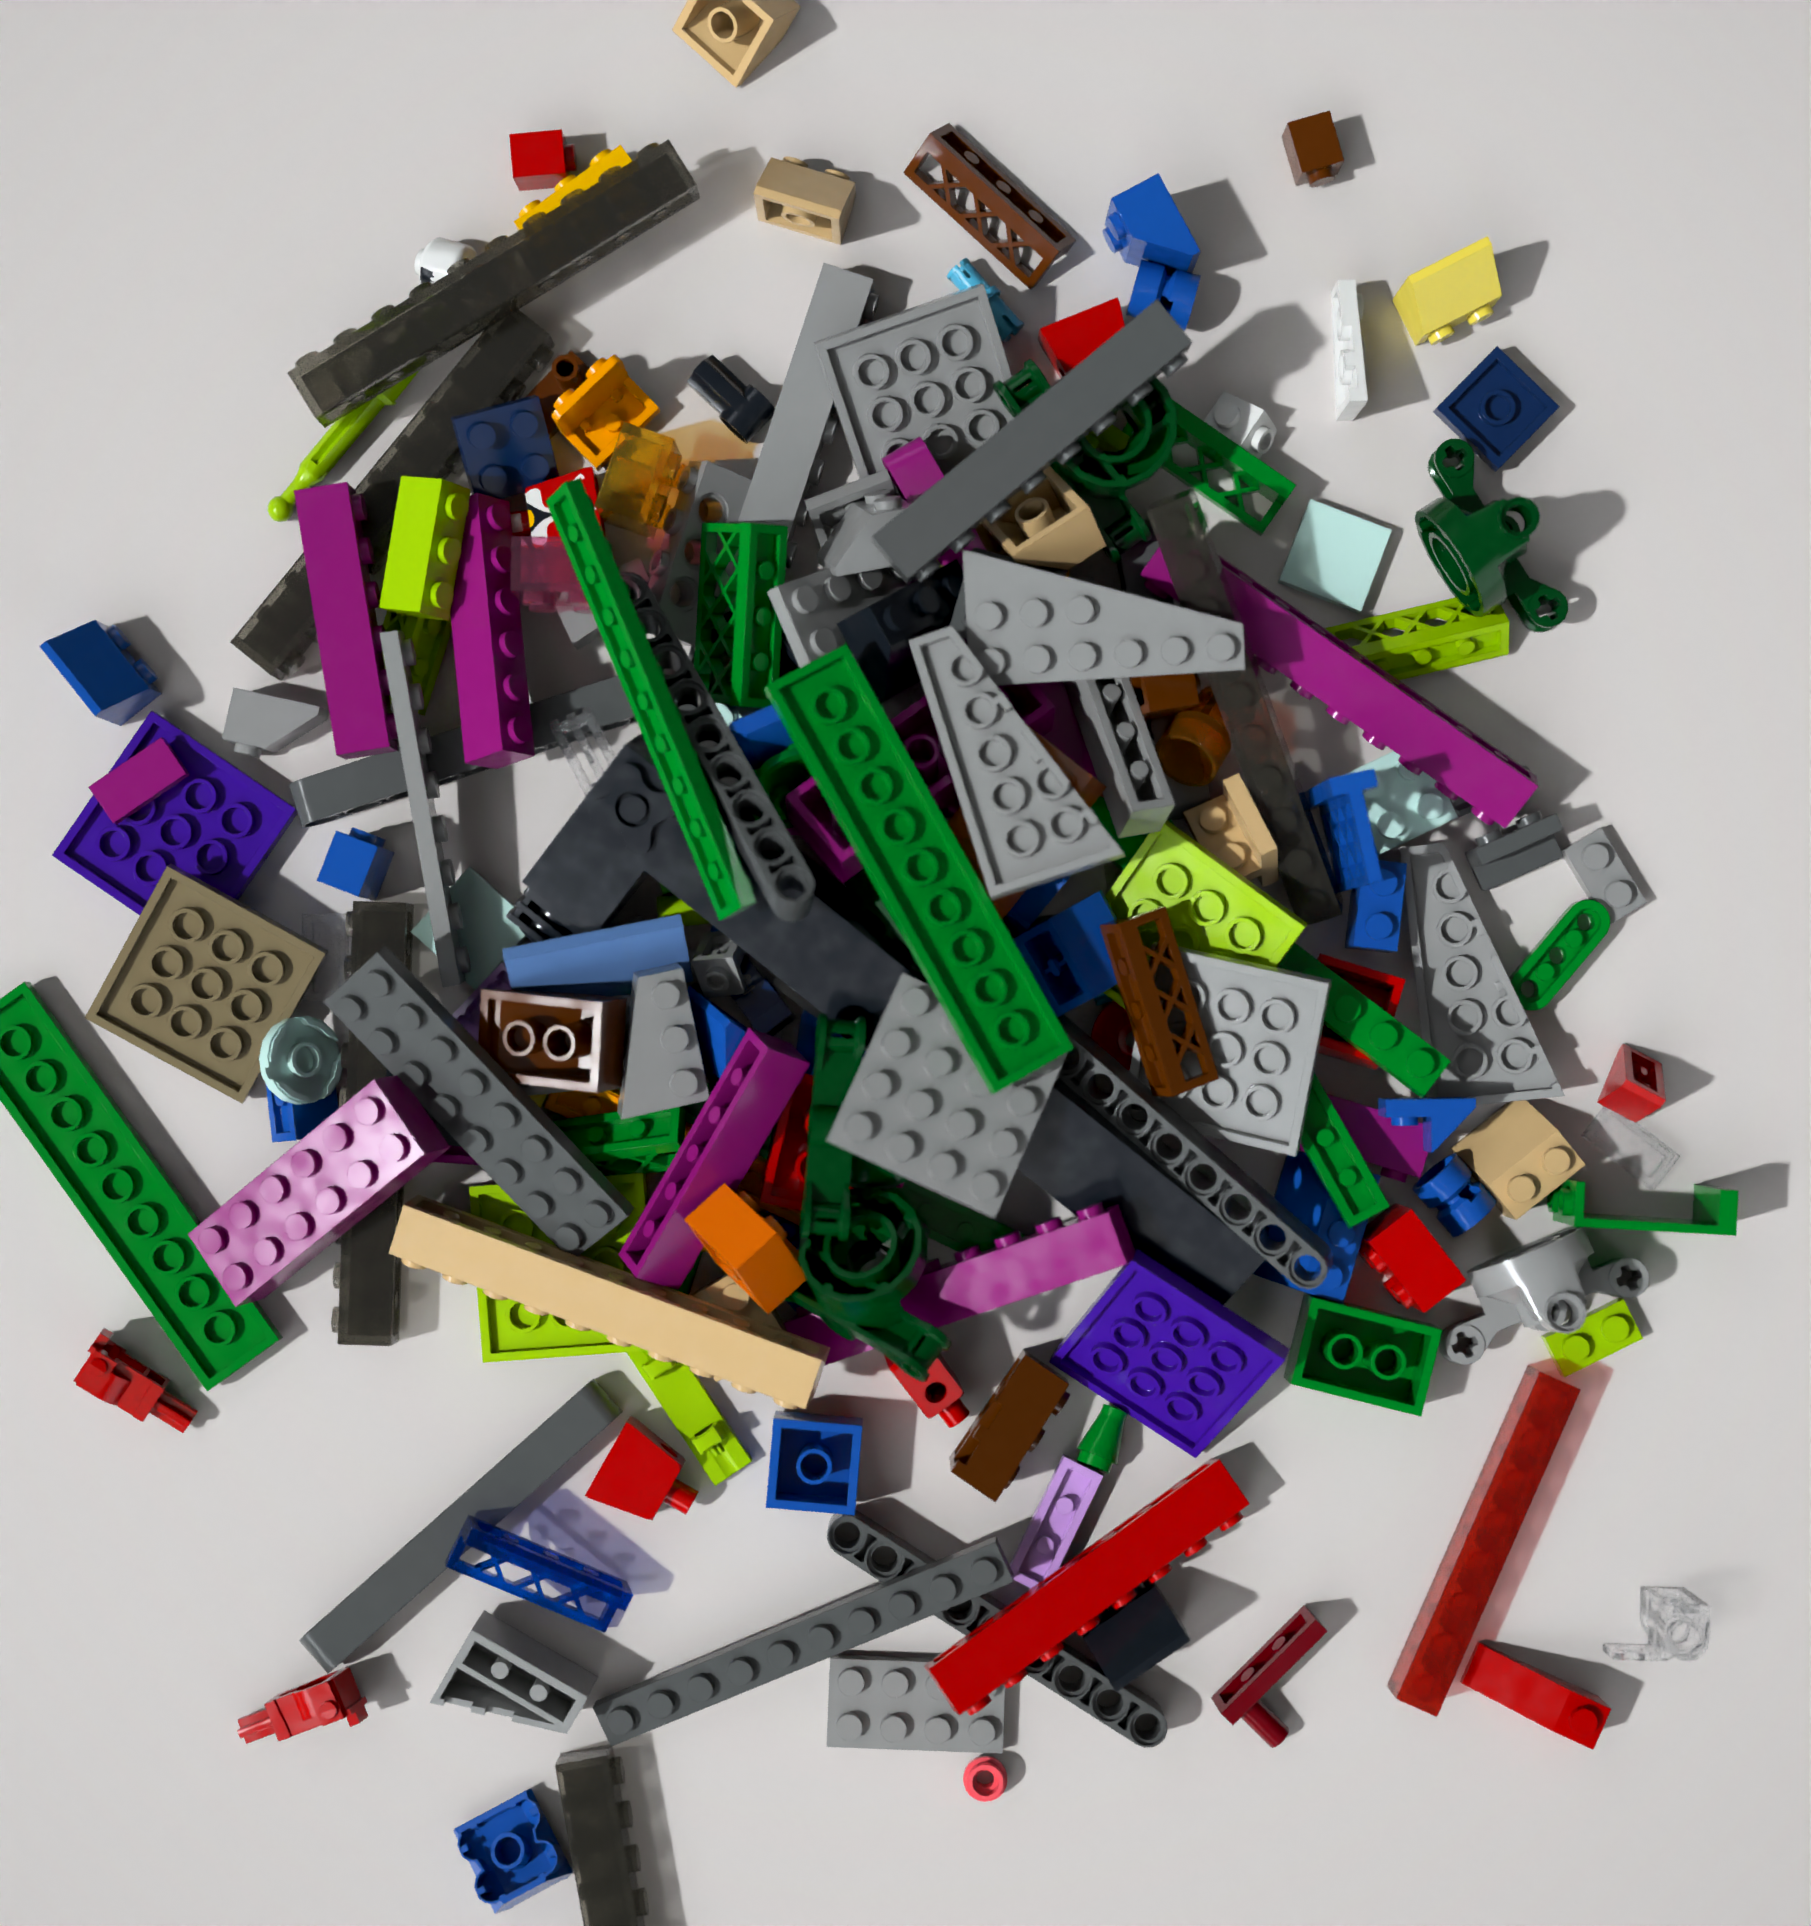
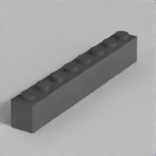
M1156 299L872 536L873 544L906 584H909L915 578L920 583L924 582L942 566L938 562L942 555L950 549L957 554L977 537L972 530L987 519L990 524H993L1012 508L1008 500L1020 490L1028 495L1047 479L1043 471L1056 460L1063 466L1082 450V446L1078 442L1091 431L1096 436H1099L1118 419L1114 412L1128 402L1134 407L1153 390L1149 383L1163 372L1168 378L1178 371L1189 360L1185 353L1190 348L1192 341Z

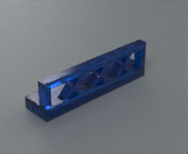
M468 1515L445 1561L447 1568L602 1632H606L617 1608L626 1611L633 1597V1593L626 1580L471 1515ZM466 1545L491 1555L490 1559L475 1565L460 1560ZM505 1562L511 1563L530 1571L531 1575L513 1582L503 1577L500 1564ZM495 1567L497 1574L489 1572L487 1569ZM547 1578L570 1588L571 1591L552 1598L543 1594L539 1581ZM535 1583L537 1591L526 1586ZM588 1595L606 1603L600 1617L583 1611L579 1598ZM574 1600V1601H575V1604H576V1607L571 1606V1605L566 1604V1603L569 1602V1601Z

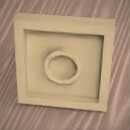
M1239 773L1222 780L1223 795L1183 812L1184 820L1194 840L1246 879L1252 880L1257 877L1262 888L1278 881V848Z

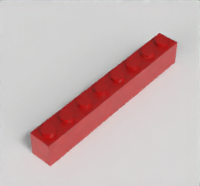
M1209 1459L928 1662L924 1667L958 1715L967 1711L969 1716L977 1713L991 1702L988 1694L1002 1684L1008 1689L1028 1675L1025 1667L1038 1658L1045 1662L1062 1651L1065 1646L1061 1641L1076 1631L1081 1636L1094 1628L1101 1621L1098 1614L1111 1605L1114 1609L1124 1606L1137 1595L1134 1588L1146 1579L1150 1583H1154L1173 1569L1170 1562L1182 1553L1186 1557L1195 1554L1207 1545L1208 1541L1205 1536L1218 1527L1221 1531H1225L1238 1523L1244 1517L1240 1511L1250 1503L1220 1459Z

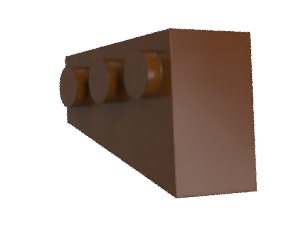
M1023 1349L949 1457L951 1472L996 1503L1004 1488L1007 1489L1020 1470L1019 1464L1027 1451L1032 1452L1045 1433L1042 1427L1051 1413L1055 1416L1058 1415L1068 1401L1070 1393L1066 1391L1069 1386L1067 1379Z

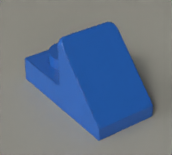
M1471 1097L1378 1098V1116L1391 1117L1392 1126L1418 1125V1117H1423V1150L1430 1153L1434 1152L1476 1108V1098Z

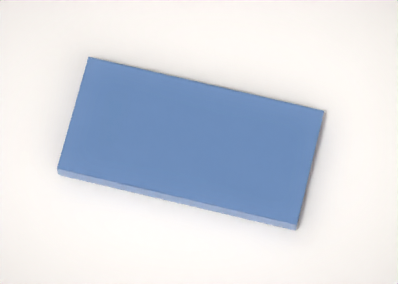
M681 914L502 949L512 990L601 996L631 994L633 972L678 963L683 968L686 983L693 982Z

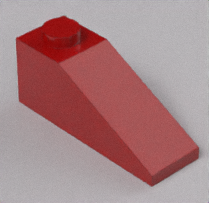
M1477 1642L1460 1680L1465 1686L1539 1725L1594 1750L1611 1711V1708L1599 1696L1481 1642Z

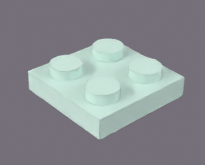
M1394 751L1346 773L1350 774L1372 768L1375 770L1378 787L1363 793L1377 855L1458 818L1450 799L1434 786L1437 781L1423 771L1420 775H1416L1406 769L1398 761L1400 755Z

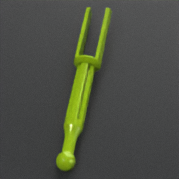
M433 299L369 375L362 377L363 386L365 387L300 463L294 480L281 496H276L269 501L267 511L273 520L284 522L291 518L294 512V505L296 504L294 490L311 488L320 483L385 405L392 406L397 404L395 400L460 321L450 310L445 309Z

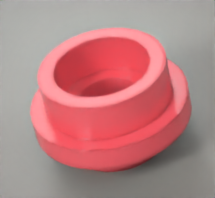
M992 1756L974 1758L964 1770L963 1782L965 1789L971 1797L978 1801L988 1802L997 1799L1003 1794L1007 1786V1772L1004 1765ZM982 1771H989L994 1777L990 1783L982 1784L977 1780L978 1774Z

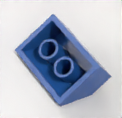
M1301 1151L1298 1152L1296 1157L1286 1154L1274 1198L1327 1243L1332 1250L1333 1264L1323 1283L1312 1289L1296 1286L1266 1259L1255 1270L1253 1275L1343 1304L1368 1219L1348 1229L1307 1154ZM1372 1173L1374 1179L1379 1185L1381 1176ZM1273 1224L1267 1225L1269 1227L1270 1239L1278 1242L1286 1240L1285 1232L1281 1227ZM1311 1255L1299 1257L1300 1264L1304 1269L1312 1272L1321 1269L1320 1262Z

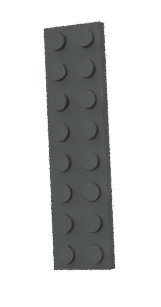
M386 945L324 1001V1004L393 1076L397 1075L402 1083L417 1097L421 1105L560 1250L579 1256L625 1220L635 1207Z

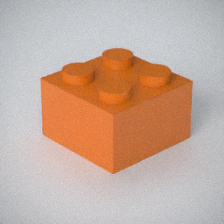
M723 1183L684 1220L715 1263L769 1315L806 1281L804 1272L798 1264L799 1251L785 1238L788 1236L786 1231L772 1216L769 1215L767 1218H764L761 1214H758L761 1211L760 1207L744 1190L737 1195Z

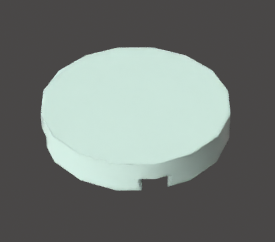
M310 1016L286 1018L272 1026L262 1041L259 1054L261 1075L268 1089L280 1100L295 1105L313 1103L330 1095L341 1079L344 1065L343 1052L338 1050L336 1041L339 1040L335 1032L322 1020Z

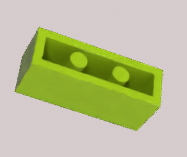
M401 476L379 608L408 617L449 621L471 489L439 478Z

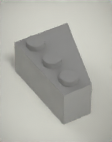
M678 963L633 972L625 1056L623 1057L622 1088L617 1108L621 1120L698 1103L709 1098L683 968Z
M484 1610L463 1643L430 1703L443 1706L446 1702L471 1708L472 1713L485 1715L486 1712L512 1717V1722L567 1734L587 1700L598 1676Z

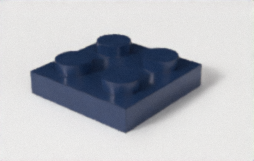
M1496 346L1441 402L1433 413L1461 440L1467 442L1472 447V450L1496 472L1560 406Z
M532 395L451 417L472 495L480 493L497 499H503L524 493L525 488L559 477L539 396Z

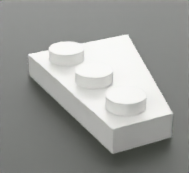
M1355 279L1338 280L1331 291L1336 421H1353L1368 401L1364 367L1365 340L1364 337H1361L1360 320L1363 318L1364 301L1362 293H1357Z

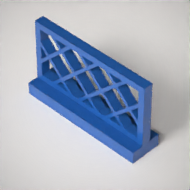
M1374 768L1328 778L1300 794L1304 811L1319 808L1338 893L1383 880L1363 793L1378 787Z

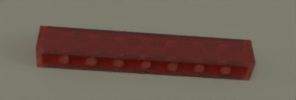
M1527 1365L1387 1683V1687L1396 1699L1435 1717L1438 1716L1581 1389Z

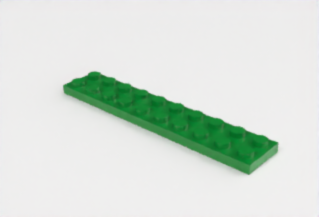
M847 644L766 685L764 691L991 1095L1072 1050L1074 1047Z
M23 982L0 999V1101L206 1391L211 1390L283 1338L257 1301L238 1307L234 1306L188 1235L201 1223L32 984L30 982Z

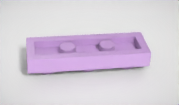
M1065 1454L1062 1455L1009 1564L1015 1581L1032 1588L1059 1569L1104 1477L1102 1472Z

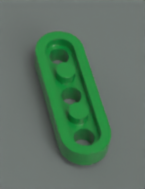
M1582 900L1571 904L1511 974L1509 979L1525 1011H1535L1545 1007L1605 937L1610 927V916L1607 909L1601 903L1594 900ZM1582 914L1587 915L1590 919V927L1585 931L1580 929L1577 924V920ZM1554 947L1562 952V960L1558 964L1553 963L1549 958V953ZM1525 981H1530L1534 985V993L1530 997L1524 996L1521 991V986Z

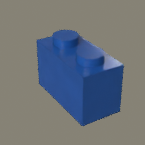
M352 827L349 835L336 831L317 881L357 897L376 901L395 852L383 848L386 839Z
M1378 860L1383 880L1351 890L1345 948L1384 953L1398 951L1407 863Z

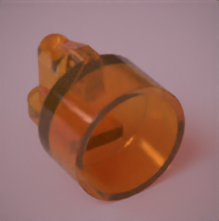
M1215 685L1207 686L1201 690L1199 705L1180 712L1172 718L1155 746L1162 770L1169 777L1184 785L1198 787L1212 782L1231 751V737L1236 727V721L1218 700L1221 692Z

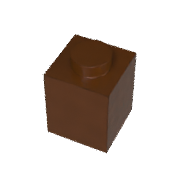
M1330 110L1287 123L1282 134V141L1295 185L1299 186L1309 183L1310 187H1319L1333 181L1344 163V157Z

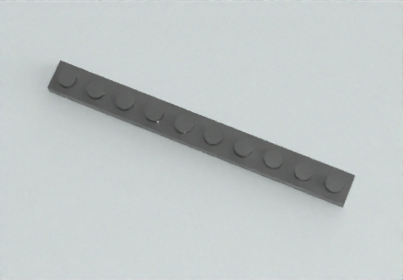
M997 1536L601 1698L595 1702L593 1710L612 1747L1013 1583L1014 1574Z

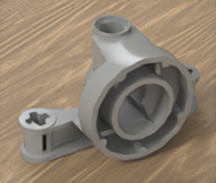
M1574 1227L1533 1241L1487 1260L1467 1271L1475 1293L1480 1300L1483 1312L1443 1329L1438 1346L1439 1351L1450 1362L1463 1365L1473 1364L1481 1358L1498 1331L1520 1322L1523 1323L1524 1328L1529 1327L1534 1330L1564 1334L1573 1333L1580 1329L1585 1322L1586 1295L1595 1292L1620 1298L1638 1297L1648 1287V1270L1643 1263L1632 1258L1611 1259L1591 1267L1587 1258L1594 1251L1584 1227ZM1622 1271H1630L1632 1277L1627 1280V1285L1617 1284L1616 1278L1622 1275ZM1568 1309L1569 1311H1571L1570 1318L1565 1324L1562 1325V1323L1565 1320L1566 1312ZM1457 1334L1461 1337L1470 1338L1471 1343L1465 1346V1355L1452 1349V1345L1458 1342Z

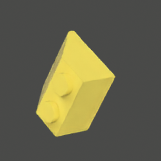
M1488 236L1408 276L1392 299L1415 346L1429 340L1431 345L1438 344L1455 333L1453 327L1465 321H1468L1470 326L1475 325L1494 313L1492 307L1501 298L1502 292L1493 248Z

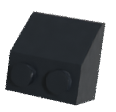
M1149 1580L1144 1583L1142 1582L1134 1588L1137 1595L1127 1604L1118 1609H1114L1111 1605L1098 1614L1101 1621L1082 1635L1116 1692L1191 1641L1177 1613L1156 1583H1150Z

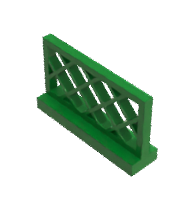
M702 523L694 667L715 703L761 708L772 705L764 688L766 685L779 679L782 626L767 591L785 583L788 526L760 523ZM717 533L724 544L719 555L716 552ZM730 560H732L736 569L729 578L725 568ZM717 582L721 589V593L715 600L714 586ZM729 605L733 615L727 623L723 612ZM713 627H715L719 635L714 645L711 641ZM726 650L731 660L724 668L720 657ZM712 671L716 682L709 691V674Z

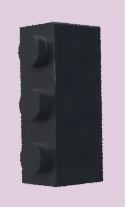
M957 559L940 567L924 582L920 583L916 580L837 623L879 703L890 699L921 681L908 640L950 626L964 578V573ZM962 639V640L965 642V644L968 646L967 640H966V639Z

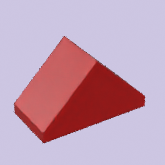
M1623 1043L1618 1050L1597 1103L1636 1123L1661 1108L1666 1101L1662 1063Z

